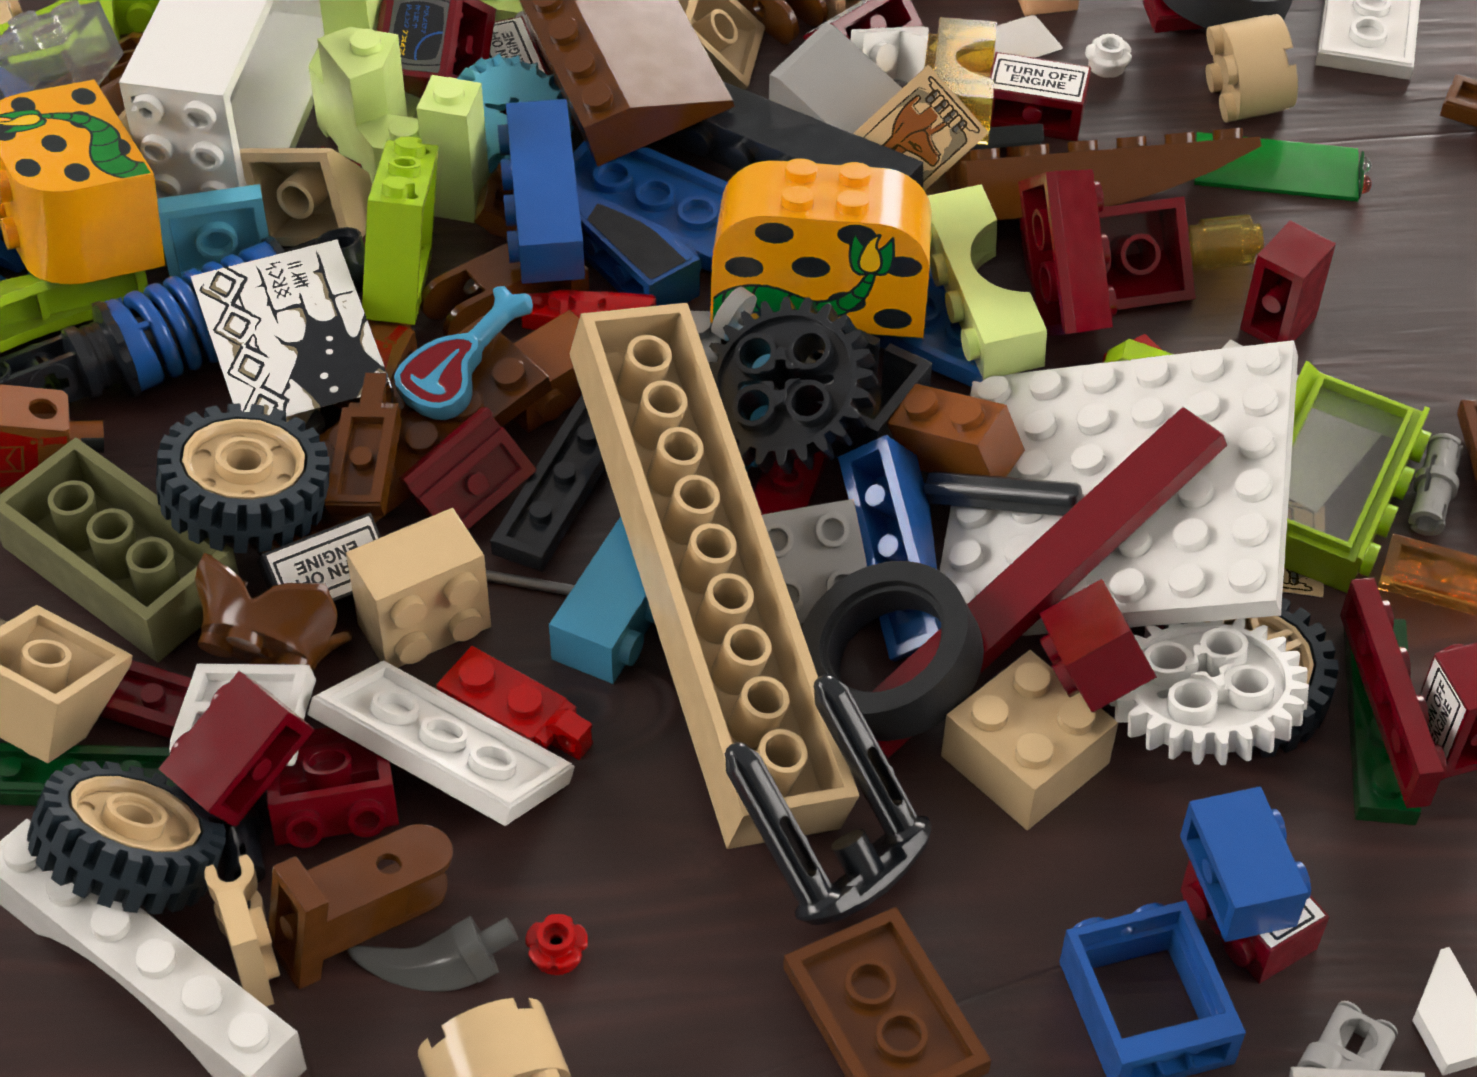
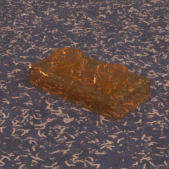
M1393 533L1388 545L1378 589L1477 616V556Z

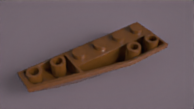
M1243 128L1212 130L1213 140L1195 142V132L1164 134L1165 144L1147 146L1146 136L1116 138V148L1098 150V140L1067 142L1068 152L1049 154V144L1006 147L1007 157L1000 158V148L969 150L945 172L950 191L982 184L997 220L1016 219L1023 217L1018 182L1041 173L1093 169L1094 181H1099L1102 186L1104 207L1113 206L1168 190L1210 173L1261 147V137L1243 138Z

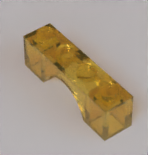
M939 17L938 34L928 33L925 67L929 65L986 130L990 132L994 79L989 78L994 60L997 22ZM989 133L977 144L988 145Z

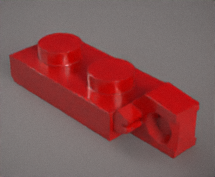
M471 646L436 684L437 690L545 749L551 744L580 760L593 745L592 723L579 716L576 711L577 707L568 701L567 698L474 646Z

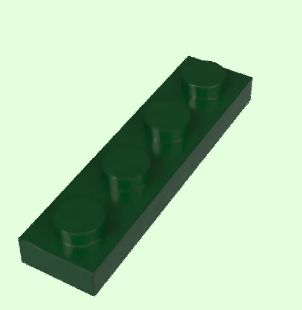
M1394 619L1393 631L1399 647H1405L1408 651L1406 620ZM1344 629L1355 820L1416 825L1421 814V807L1406 808Z

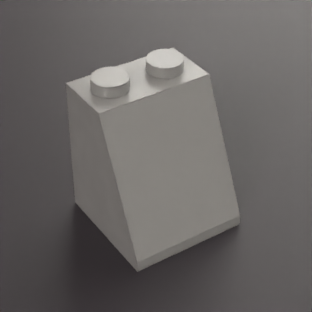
M825 22L770 74L769 100L854 133L896 95L902 87L834 25Z

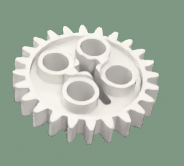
M1245 618L1235 620L1232 625L1223 624V620L1167 624L1166 629L1163 630L1157 626H1145V638L1138 635L1134 636L1157 678L1109 703V705L1115 706L1116 722H1128V736L1130 738L1146 734V749L1153 750L1162 744L1168 745L1169 759L1174 760L1183 751L1192 752L1194 764L1199 765L1204 759L1205 754H1214L1220 765H1226L1228 753L1236 752L1245 761H1250L1253 746L1271 753L1274 751V738L1289 741L1291 739L1292 726L1302 725L1303 710H1307L1308 702L1307 667L1299 666L1300 653L1298 651H1286L1285 637L1267 640L1268 627L1262 625L1252 631L1246 630Z

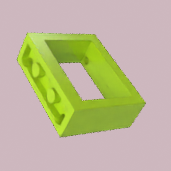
M405 136L399 137L395 141L386 140L368 197L362 307L367 320L416 324L422 292L425 287L432 257L439 145L422 144V139L417 137Z

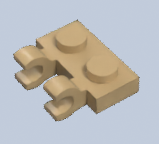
M239 856L242 874L232 882L221 881L218 878L214 865L207 866L205 868V880L209 894L215 901V916L219 929L228 939L241 986L263 1005H273L274 1000L268 980L279 977L280 973L271 945L272 941L266 923L263 900L257 891L258 881L254 864L249 856ZM248 901H250V909L247 906Z

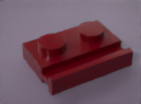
M481 407L398 478L412 493L415 501L428 517L454 508L468 530L537 471L505 428L501 427L494 419L493 413L488 407Z

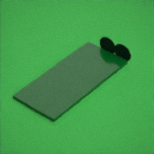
M1197 132L1196 142L1213 140L1212 133ZM1261 138V147L1210 173L1195 178L1194 185L1358 201L1361 194L1367 193L1372 187V180L1366 175L1370 172L1372 163L1368 157L1364 156V151L1361 153L1359 162L1358 148Z

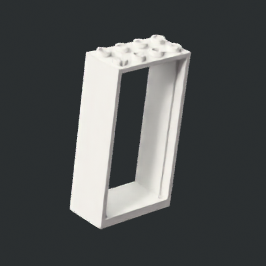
M319 0L159 1L119 81L131 138L154 173L157 198L247 186L240 155L242 148H296L314 105L308 66L318 48L317 39L324 36Z

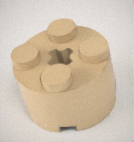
M1264 15L1207 28V42L1210 53L1213 55L1214 63L1206 65V79L1211 93L1218 91L1221 93L1219 96V106L1224 122L1227 123L1281 112L1295 106L1298 94L1296 64H1288L1286 49L1293 48L1287 26L1280 15Z
M514 998L500 999L470 1009L441 1026L445 1038L433 1048H431L427 1037L418 1049V1058L426 1077H571V1074L541 1002L529 998L530 1009H518Z

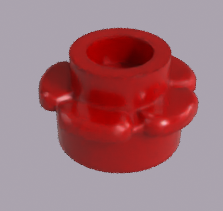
M548 915L542 923L535 922L526 933L525 944L530 947L528 952L529 959L544 973L550 975L569 973L578 966L582 958V950H585L588 946L587 932L582 925H575L572 918L568 915ZM554 938L562 940V943L558 945H552L550 942Z

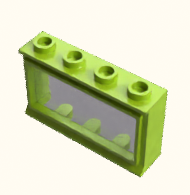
M1305 362L1296 380L1284 568L1345 593L1348 592L1351 580L1356 579L1358 573L1369 577L1382 547L1372 541L1375 535L1387 537L1399 507L1390 504L1392 497L1404 499L1415 473V469L1408 467L1407 463L1409 460L1420 463L1432 433L1422 429L1430 408L1425 406L1423 411L1417 410L1323 374L1310 362Z

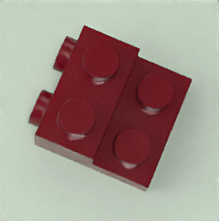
M330 727L315 729L298 750L295 764L293 766H285L267 788L268 808L276 846L290 843L295 847L308 848L316 845L325 837L354 833L360 837H372L380 833L384 827L399 825L390 761Z

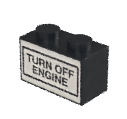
M370 512L263 553L257 560V564L268 590L275 585L285 583H326L334 604L351 598L355 607L346 552L379 539L381 536Z

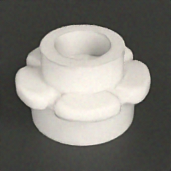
M1104 34L1095 38L1092 44L1088 45L1085 50L1086 58L1089 60L1088 66L1091 67V71L1105 78H1113L1123 74L1126 66L1132 60L1129 44L1114 34Z

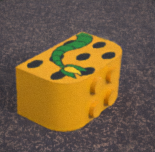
M94 79L24 92L0 100V225L4 242L8 250L16 248L25 267L32 275L44 281L57 284H83L165 266L154 173Z
M793 159L788 162L762 161L744 167L729 180L722 195L712 254L710 323L713 322L717 311L730 293L742 286L757 297L756 305L751 314L754 319L761 317V303L764 301L769 304L774 312L780 311L784 297L788 296L796 310H799L805 298L809 297L816 305L818 312L825 304L829 303L836 311L837 318L846 314L855 328L868 334L923 338L929 283L932 210L927 194L915 180L901 172L885 168H873L858 162L830 165L816 164L808 159Z

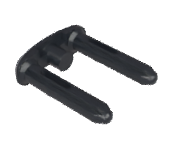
M824 674L814 682L815 706L885 832L873 844L863 829L853 830L837 839L831 848L845 874L832 885L760 754L743 742L730 744L725 751L726 773L799 903L794 912L795 917L810 925H823L842 920L866 908L887 893L910 870L928 844L932 827L928 816L916 815L895 776L892 766L888 763L847 685L830 674Z

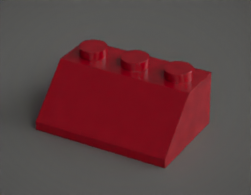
M1093 169L1050 171L1019 181L1033 300L1047 329V336L1112 328V317L1117 313V298L1114 288L1107 284L1105 265L1110 262L1111 252L1108 237L1105 233H1101L1099 212L1103 211L1104 195L1100 182L1094 181Z
M1185 196L1103 207V211L1099 212L1101 233H1105L1108 237L1111 252L1110 262L1105 265L1107 284L1111 285L1115 290L1117 310L1196 299ZM1021 217L1019 221L1024 264L1031 283L1023 217Z

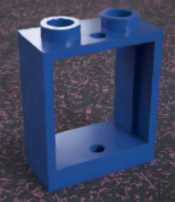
M1186 900L1169 905H1163L1162 903L1146 904L1136 909L1132 914L1108 920L1101 917H1093L1083 920L1073 928L1066 930L1059 963L1106 1077H1186L1236 1063L1246 1032ZM1168 950L1198 1020L1122 1039L1093 968Z

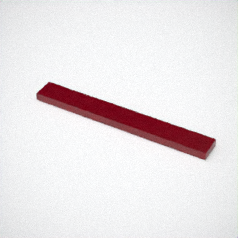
M1182 407L976 595L967 605L979 625L983 638L984 655L980 674L1041 618L1039 613L1059 602L1227 447L1224 434L1185 407ZM941 628L872 692L896 688L922 672L937 652L941 640ZM911 737L877 742L885 757L890 758Z

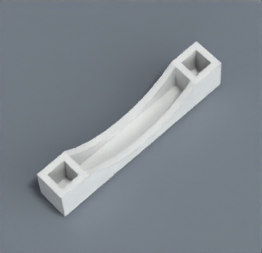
M25 819L0 841V905L36 934L49 937L68 946L114 978L171 1030L212 1077H299L307 1069L298 1032L142 908H139L137 913L123 911L122 903L113 901L111 908L97 904L99 896L90 893L84 899L72 893L73 883L60 886L51 879L53 871L43 872L36 864L37 857L31 856L28 850L27 833L31 823L29 819Z

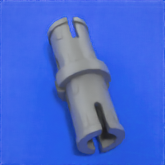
M1439 433L1430 438L1423 467L1415 475L1413 488L1416 492V497L1408 523L1412 524L1411 529L1420 535L1435 536L1444 530L1448 505L1458 492L1460 483L1456 472L1464 446L1460 445L1461 440L1451 434Z

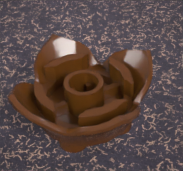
M204 553L198 563L195 582L203 608L202 634L198 646L212 655L223 658L233 656L249 664L310 665L313 672L317 664L332 650L351 641L353 638V633L348 628L332 635L337 624V609L326 583H285L275 585L261 596L251 598L246 589L248 581H242L241 577L232 569L220 563L212 555Z

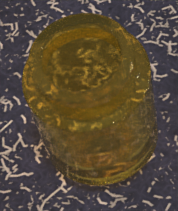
M1250 214L1200 219L1197 225H1188L1192 266L1203 265L1204 270L1253 265L1256 254L1264 248L1262 226L1260 223L1253 224Z

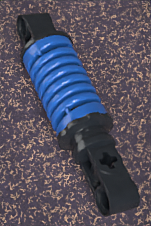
M351 227L336 228L321 234L315 239L286 250L283 249L273 236L263 238L259 244L241 250L238 256L230 254L222 257L220 263L211 261L204 264L201 271L193 268L185 271L182 278L174 275L166 278L163 285L159 283L147 285L143 293L136 290L126 293L123 301L120 297L105 302H100V300L92 303L93 322L89 323V325H83L79 329L73 325L61 329V335L40 343L31 344L22 350L1 357L0 384L62 390L68 394V404L87 396L91 400L103 395V389H109L113 385L117 386L119 384L129 396L137 397L141 395L142 391L164 383L166 377L162 366L170 377L178 378L184 373L183 362L189 370L193 371L201 369L203 357L209 363L219 362L191 276L338 240L358 294L363 292L365 246L361 232ZM40 357L43 363L39 364L36 358Z

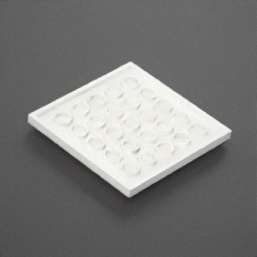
M1294 340L1014 373L1004 376H991L982 382H972L971 397L1007 405L1025 451L1007 477L1078 483L1081 485L1082 494L1085 496L1182 407H1185L1224 434L1228 446L1060 601L1103 579L1129 627L1281 616L1298 354ZM951 506L940 572L952 580L959 589L966 604H968L1063 516ZM1040 618L1022 636L1049 633L1042 618Z

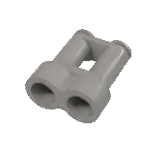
M1340 1001L1318 1042H1312L1307 1046L1297 1067L1380 1070L1398 1035V1030L1389 1021L1383 1019L1374 1020L1362 1014L1361 1009L1356 1004L1349 1001ZM1353 1032L1365 1038L1357 1055L1345 1049Z

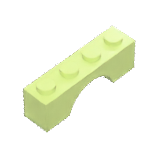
M982 184L929 195L928 199L932 210L931 273L937 287L943 285L945 288V303L950 321L952 323L959 322L961 326V343L966 359L968 361L975 360L983 380L991 376H1004L1045 367L1047 329L1031 293L998 287L988 282L977 272L980 266L996 256L997 217Z

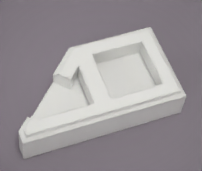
M1450 947L1440 950L1413 1017V1022L1442 1076L1477 1066V995Z

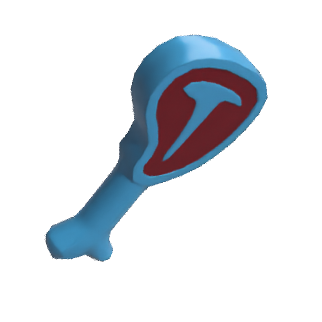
M505 286L495 287L493 289L495 300L492 309L468 333L437 338L414 351L399 365L394 375L396 390L401 399L419 414L432 419L447 420L462 413L470 404L473 395L472 373L482 361L484 348L508 322L532 312L533 303L531 296L525 293L512 294Z

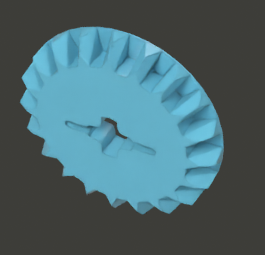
M499 53L491 59L484 60L480 58L472 66L466 67L457 78L482 83L489 173L494 171L501 162L500 159H510V155L500 156L497 125L507 124V115L500 113V111L505 110L506 103L564 99L554 82L553 75H546L539 69L538 62L528 64L521 61L519 55L513 58H503ZM568 108L570 132L572 133L574 127L571 125L572 114Z

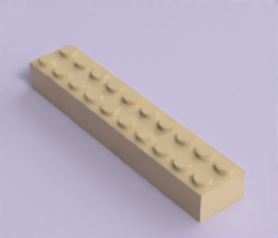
M688 303L581 313L569 355L726 848L732 849L765 843L726 773L725 751L730 744L735 742H743L760 754L804 835L841 829L860 795L848 764L815 706L813 686L818 675Z

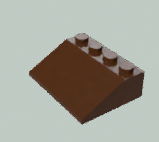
M519 0L532 36L551 74L554 76V80L563 98L567 99V106L597 166H601L735 107L732 97L678 0Z

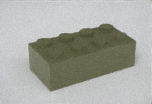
M76 437L0 494V540L3 548L157 663L202 626L203 608L198 595L195 576L198 563L203 554L212 555L239 576L234 551L226 544L223 551L210 548L208 537L200 544H197L188 539V530L179 534L172 528L171 519L165 520L163 517L161 506L158 505L157 495Z

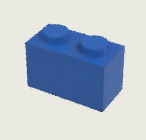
M1261 786L1189 801L1180 837L1224 941L1228 942L1296 927L1306 900L1311 895L1310 878L1304 864L1301 861L1295 862L1286 843L1287 832L1283 817L1277 809L1270 808Z

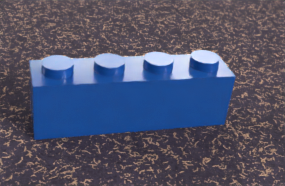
M567 99L506 103L507 124L497 125L500 156L510 155V159H500L503 191L513 190L514 193L504 195L506 226H517V231H507L509 263L520 262L522 284L585 279L583 237Z

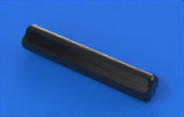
M942 471L930 472L926 483L923 485V493L926 494L930 504L1064 516L1085 497L1082 494L1081 485L1078 483Z

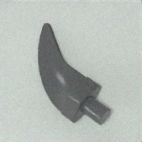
M469 916L451 926V929L416 947L392 948L355 945L349 948L348 954L361 967L387 982L420 991H452L468 987L477 982L480 983L498 973L499 970L493 954L519 940L507 917L480 931L473 918Z

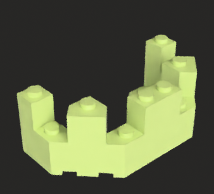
M319 0L324 36L317 39L318 48L308 66L319 129L326 138L331 137L341 155L362 164V168L369 172L372 184L386 140L395 141L399 137L410 136L422 139V144L439 145L434 216L475 223L474 218L479 192L491 175L488 167L482 83L432 75L421 99L405 92L398 34L377 31L381 0ZM480 0L496 8L495 21L514 18L519 12L523 11L519 0Z

